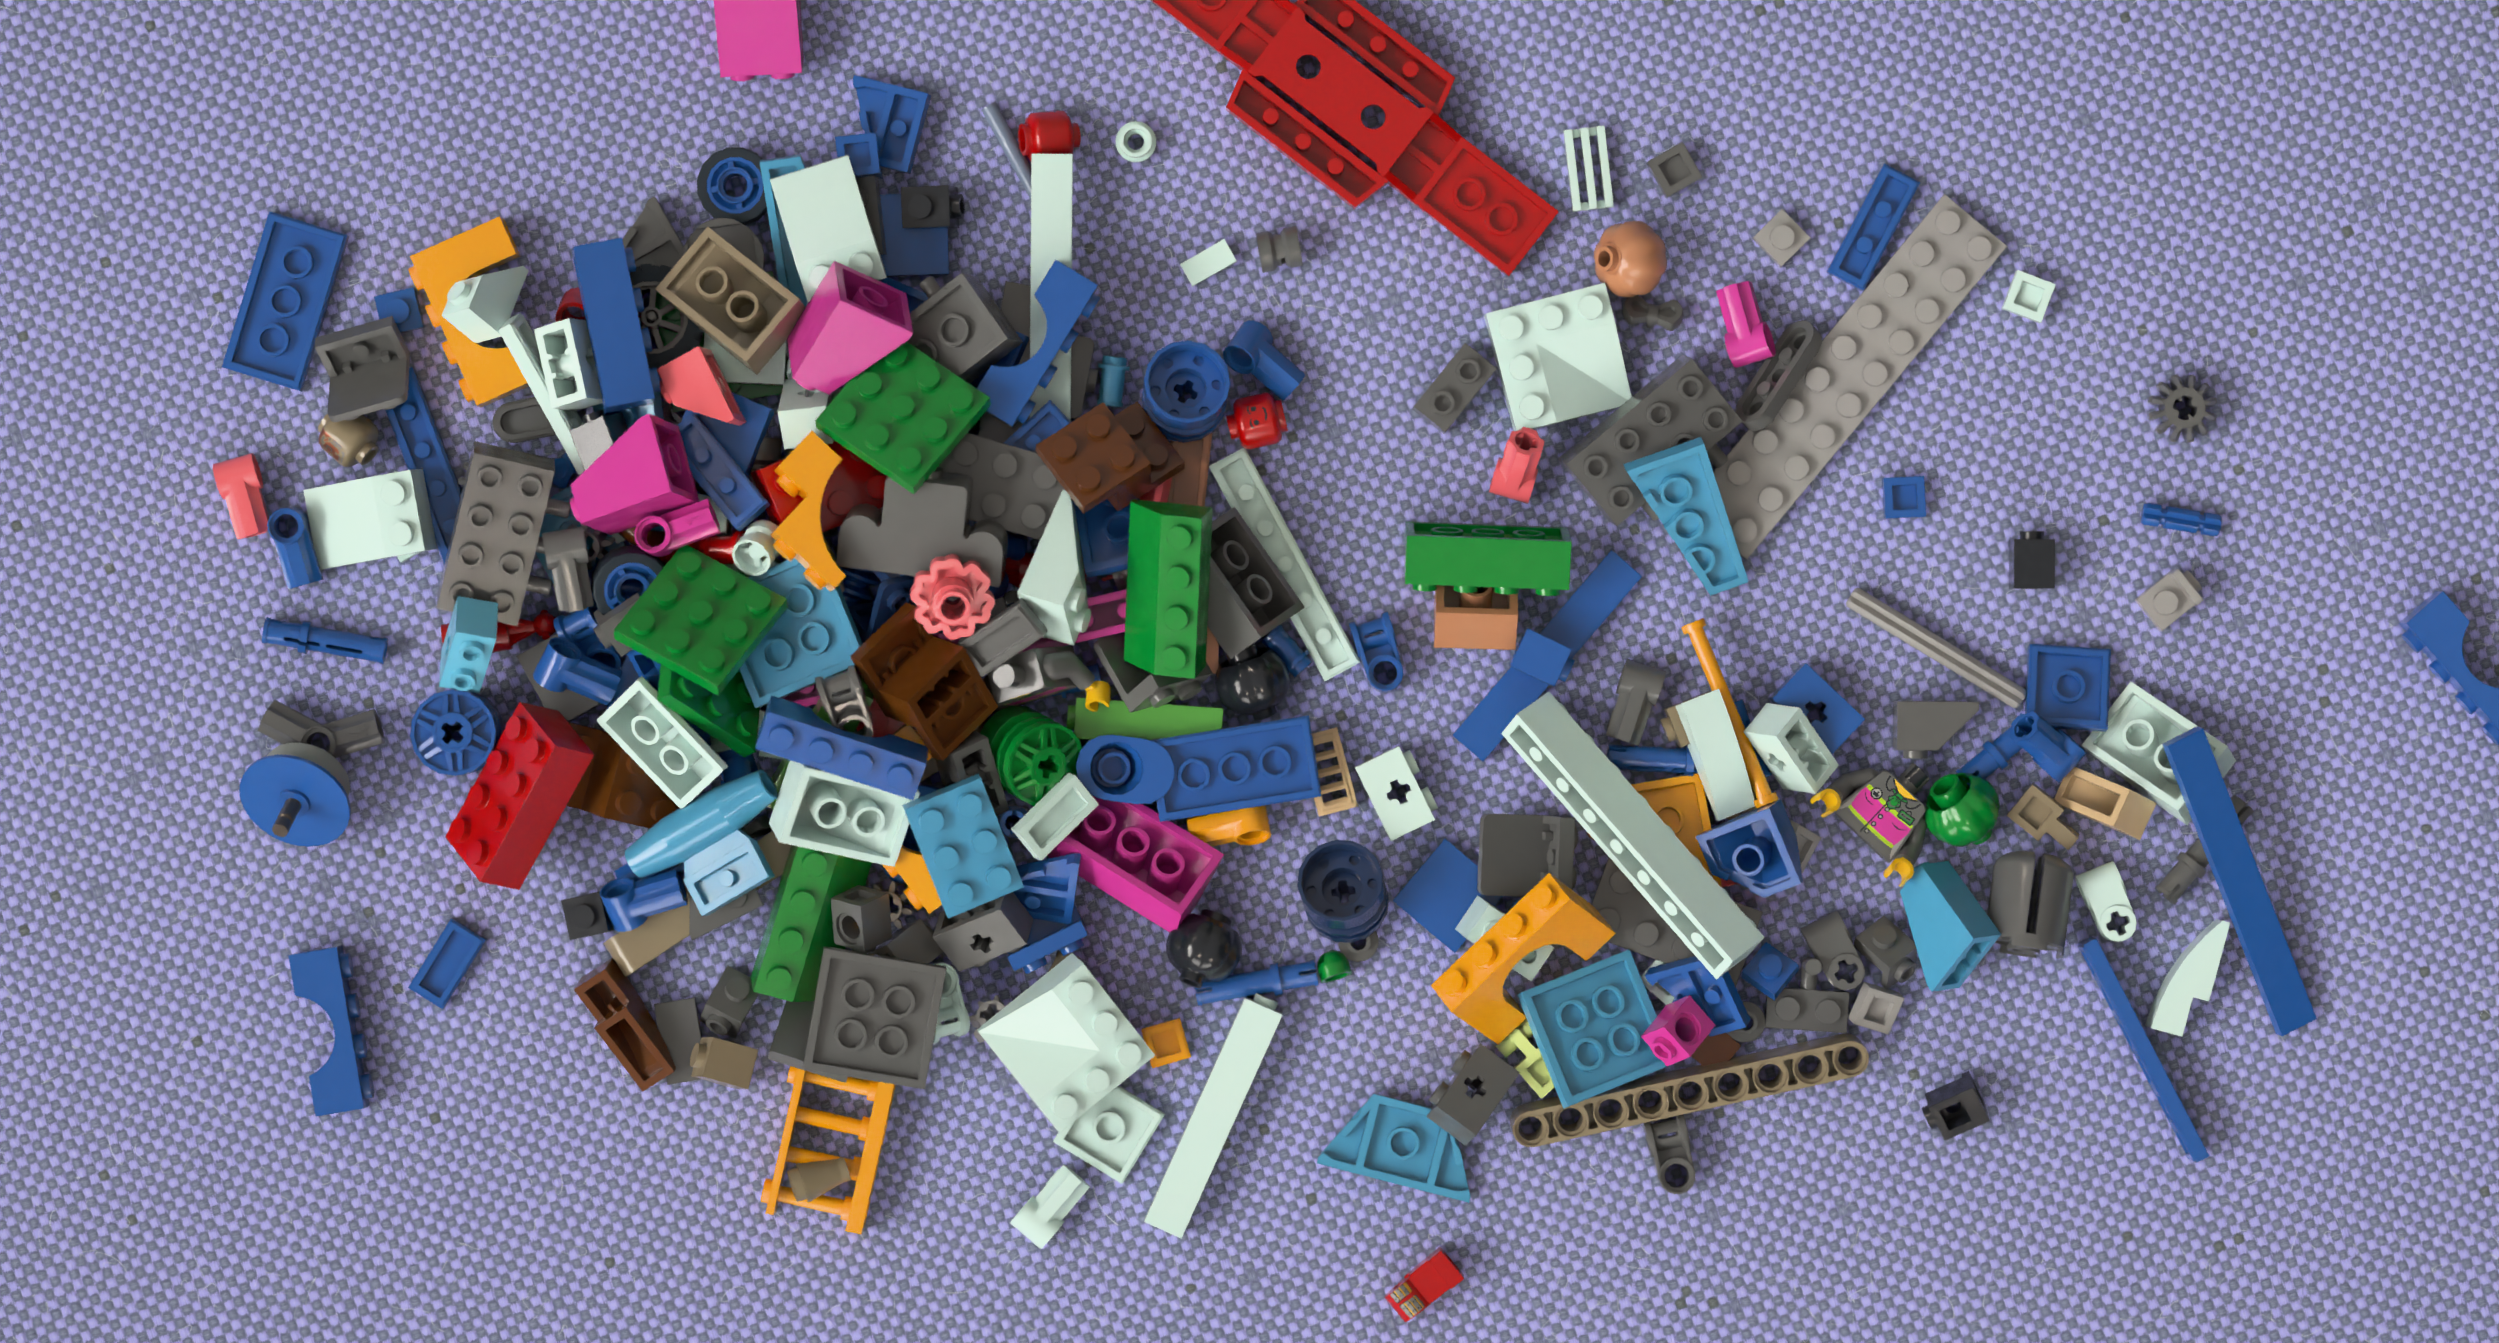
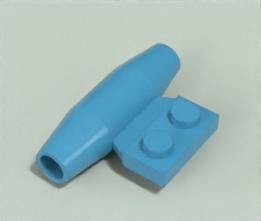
M758 770L712 788L692 800L684 808H679L659 820L625 850V858L629 867L638 877L643 878L684 862L685 879L683 881L701 916L712 914L775 877L757 840H754L741 830L778 797L775 784L765 771Z

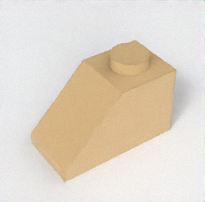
M2074 767L2062 780L2054 798L2063 807L2138 840L2141 839L2157 804L2126 787L2077 767Z

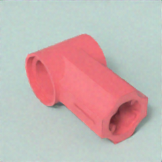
M1523 427L1521 430L1511 431L1503 452V458L1499 457L1489 493L1528 504L1538 473L1537 465L1545 442L1538 436L1536 430Z
M250 453L213 464L215 482L221 497L226 499L237 540L268 532L267 523L269 516L261 491L263 479L255 455Z

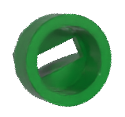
M1330 950L1322 954L1318 959L1317 971L1321 983L1336 981L1352 974L1348 959L1340 951Z

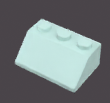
M641 676L596 721L670 799L682 809L726 769L728 765L679 714L657 700L658 692Z

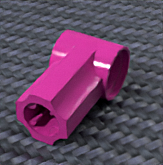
M1752 281L1735 283L1717 290V297L1728 332L1724 337L1725 345L1733 366L1738 368L1774 357L1776 355L1774 339L1769 326L1762 320Z
M705 499L660 516H649L640 520L635 528L634 536L637 545L642 550L652 556L663 557L672 553L675 549L720 534L721 531L715 510L710 500ZM657 526L663 527L666 535L664 541L659 546L650 547L647 543L649 531Z

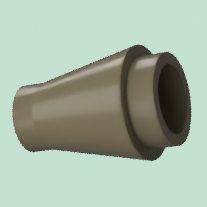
M844 1157L835 1160L797 1163L796 1168L787 1171L797 1202L806 1199L809 1203L838 1185L851 1180Z

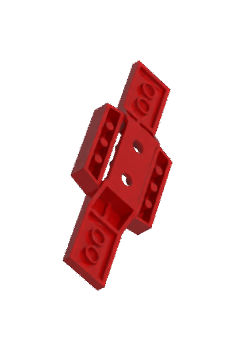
M1151 0L1241 70V74L1227 103L1226 111L1354 210L1385 185L1389 184L1508 277L1558 214V210L1463 138L1439 117L1455 77L1356 0H1297L1294 3L1289 0ZM1305 17L1308 20H1310L1313 24H1315L1317 27H1319L1322 31H1324L1326 34H1328L1330 37H1332L1335 41L1341 44L1344 48H1346L1348 51L1354 54L1357 58L1363 61L1366 65H1368L1370 68L1376 71L1379 75L1385 78L1388 82L1394 85L1397 89H1399L1401 92L1407 95L1410 99H1412L1422 108H1418L1407 98L1401 95L1398 91H1396L1385 81L1379 78L1376 74H1374L1363 64L1357 61L1354 57H1352L1341 47L1335 44L1332 40L1326 37L1323 33H1321L1319 30L1313 27L1310 23H1308L1305 20ZM1305 55L1314 56L1320 62V72L1312 79L1301 77L1296 70L1298 60ZM1263 76L1376 163L1377 172L1254 77ZM1371 105L1380 107L1385 113V122L1377 129L1367 128L1361 120L1362 111Z

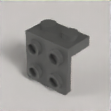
M393 316L315 338V349L330 377L328 416L332 422L354 420L361 415L378 410L393 409L408 399L410 352Z
M1125 632L1102 637L1094 643L1095 652L1130 713L1150 707L1158 708L1168 702L1180 699L1181 701L1187 700L1198 694L1202 690L1200 684L1213 674L1207 662L1205 668L1195 679L1154 675L1124 661Z
M1484 814L1480 819L1478 892L1488 896H1525L1548 873L1573 890L1577 880L1576 870L1573 867L1574 849L1578 844V830L1575 826V818L1556 815Z

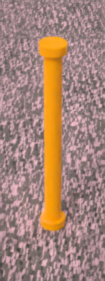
M1704 618L1682 626L1681 629L1684 635L1688 633L1711 690H1720L1740 746L1751 787L1756 796L1754 804L1756 808H1759L1779 798L1776 792H1771L1753 746L1743 732L1745 727L1703 627L1706 626Z

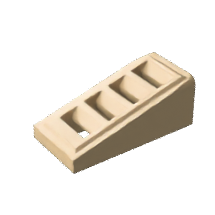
M1337 727L1313 733L1314 746L1330 741L1333 742L1334 749L1316 753V762L1337 757L1338 765L1318 770L1319 778L1341 773L1342 781L1320 786L1321 795L1345 789L1347 795L1346 797L1323 802L1322 796L1314 797L1318 816L1358 807Z

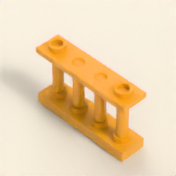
M790 1066L787 1082L794 1084L774 1177L773 1179H765L761 1195V1202L768 1203L766 1214L774 1215L777 1211L778 1202L841 1215L840 1220L847 1221L845 1231L862 1234L865 1228L896 1084L848 1077L846 1083ZM805 1082L866 1095L867 1100L874 1101L871 1117L863 1116L861 1120L800 1106ZM796 1122L858 1135V1140L865 1141L862 1157L854 1156V1159L844 1158L851 1180L856 1181L853 1197L845 1196V1199L821 1195L809 1203L806 1199L797 1202L792 1188L782 1186L787 1162L797 1164L842 1158L791 1146Z

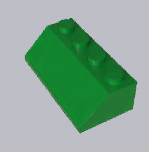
M1135 499L1130 501L1124 661L1154 675L1195 679L1206 666L1213 507Z
M1405 521L1404 580L1405 584H1413L1412 589L1417 591H1436L1437 585L1453 586V591L1461 593L1478 592V587H1494V592L1498 594H1518L1519 588L1535 589V594L1557 596L1560 595V590H1569L1572 541L1568 527Z
M791 845L750 977L753 992L790 1002L814 1001L824 946L839 949L846 948L834 944L831 898L857 885L865 886L872 862Z

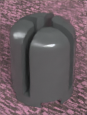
M2014 851L1999 857L1993 866L1987 915L2001 933V936L1995 942L2001 944L2000 953L2036 958V954H2040V950L2057 951L2056 959L2064 958L2074 878L2070 865L2055 855L2044 853L2042 857L2037 858L2034 873V852Z

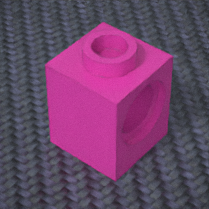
M1689 995L1666 1005L1641 1037L1650 1046L1653 1054L1662 1060L1666 1066L1691 1057L1716 1025Z

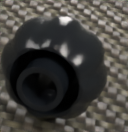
M1256 642L1231 659L1225 653L1227 660L1219 665L1215 676L1216 691L1222 704L1236 714L1252 715L1255 721L1276 714L1275 706L1286 696L1290 685L1289 671L1281 657L1269 647L1258 648Z
M1203 909L1200 915H1187L1178 929L1172 930L1169 933L1166 942L1167 956L1170 963L1181 973L1179 977L1181 982L1191 987L1202 988L1203 983L1219 982L1234 972L1242 955V944L1239 934L1230 927L1232 921L1228 917L1212 910Z

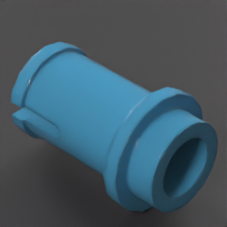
M1103 355L1102 363H1098V367L1102 368L1097 404L1104 402L1106 406L1123 407L1125 372L1130 371V366H1126L1127 358Z

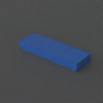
M1883 164L1826 273L1860 291H1864L1920 182Z
M692 412L677 425L682 436L692 476L738 531H742L771 504L701 419Z

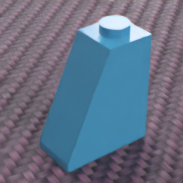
M1949 861L1923 862L1914 868L1913 876L1900 890V894L1924 977L1931 992L1960 988L2001 936V933Z

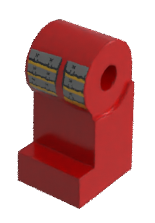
M1438 1247L1407 1273L1404 1279L1395 1285L1384 1298L1403 1321L1407 1322L1447 1290L1460 1283L1464 1279V1274L1445 1251Z

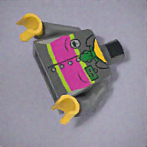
M1073 646L1035 648L1018 653L987 673L983 680L998 705V708L993 711L994 714L1010 706H1021L1076 687L1080 690H1086L1085 707L1088 710L1097 712L1099 702L1103 703L1106 707H1110L1111 686L1104 681H1094L1095 676L1075 655Z
M1913 762L1897 779L1886 769L1877 771L1871 767L1843 773L1825 790L1811 797V804L1820 799L1825 802L1826 811L1820 815L1822 818L1834 813L1885 862L1890 863L1894 859L1884 870L1883 875L1885 878L1893 870L1897 871L1902 877V881L1898 886L1903 887L1913 876V866L1923 849L1927 829L1924 816L1927 808L1915 795L1930 780Z

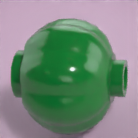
M1970 773L1945 775L1933 784L1926 800L1927 809L1925 811L1926 825L1938 840L1949 845L1964 847L1971 843L1974 845L1982 844L1990 838L1992 829L1997 823L2000 808L1999 795L1990 782Z

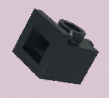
M1969 1071L1962 1073V1078L1925 1094L1928 1105L1922 1107L1924 1116L1931 1130L1939 1128L1945 1141L1990 1121L1986 1105Z

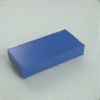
M451 918L408 988L441 1009H444L487 939L454 918Z

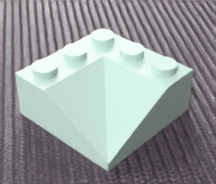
M1605 283L1485 314L1484 318L1514 431L1521 430L1523 427L1537 429L1615 409L1622 406L1632 397Z
M1073 953L1068 955L977 1029L978 1033L1059 1133L1155 1056L1088 968Z

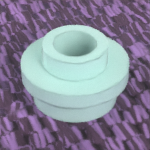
M1139 121L1123 125L1116 135L1118 153L1130 162L1147 160L1156 148L1154 131L1150 126ZM1133 135L1141 136L1144 140L1142 148L1138 150L1130 148L1128 145L1129 138Z

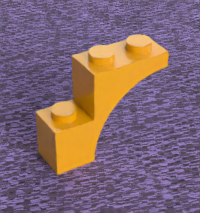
M811 431L774 470L780 476L776 481L781 488L792 497L799 494L804 500L773 531L771 536L776 540L773 547L789 562L795 558L806 568L803 575L813 586L819 590L826 587L831 592L846 575L833 561L825 545L821 531L820 507L827 481L842 458Z

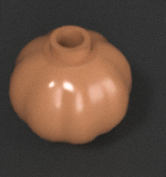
M1627 221L1608 227L1603 232L1594 250L1597 278L1600 282L1605 283L1609 291L1620 297H1634L1651 292L1658 285L1661 276L1667 268L1664 241L1650 226L1642 221Z

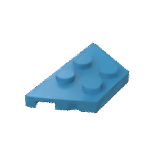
M1373 1093L1317 1159V1164L1468 1203L1470 1201V1192L1459 1142L1426 1117L1431 1110L1427 1106Z

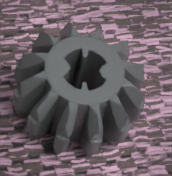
M2178 374L2172 375L2170 377L2171 388L2164 382H2159L2156 385L2158 392L2163 398L2158 396H2149L2148 403L2159 406V411L2150 412L2147 414L2149 420L2161 418L2163 421L2155 428L2157 434H2162L2168 428H2171L2168 436L2169 442H2177L2181 431L2186 443L2193 442V429L2202 436L2209 432L2201 420L2213 422L2217 418V415L2206 411V407L2217 404V399H2203L2202 395L2210 388L2207 383L2200 385L2194 390L2196 376L2188 375L2184 385H2182ZM2182 398L2186 400L2185 406L2191 409V413L2182 416V419L2178 418L2179 411L2173 409L2174 403L2182 402Z

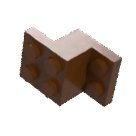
M1102 402L1036 445V453L1083 514L1106 499L1110 501L1118 512L1128 506L1132 499L1137 500L1185 469L1184 460L1138 402L1133 403L1115 416L1105 403Z
M905 603L850 658L884 715L915 727L932 757L943 761L998 708V705L964 647L928 633L923 625L915 619L914 612L916 606Z
M568 722L594 753V757L566 806L603 818L649 829L659 820L679 809L670 797L606 731Z

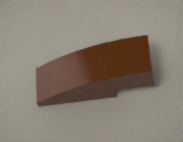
M613 958L581 977L574 991L598 1021L594 1027L639 1088L645 1091L675 1072L676 1066L653 1018L629 979L623 975Z

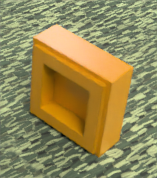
M1180 1018L1141 1029L1145 1043L1155 1054L1150 1059L1152 1069L1191 1058Z

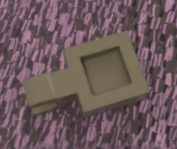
M2035 783L2030 785L2007 813L2011 820L2037 841L2047 832L2069 850L2080 835L2070 825L2058 818L2065 808Z

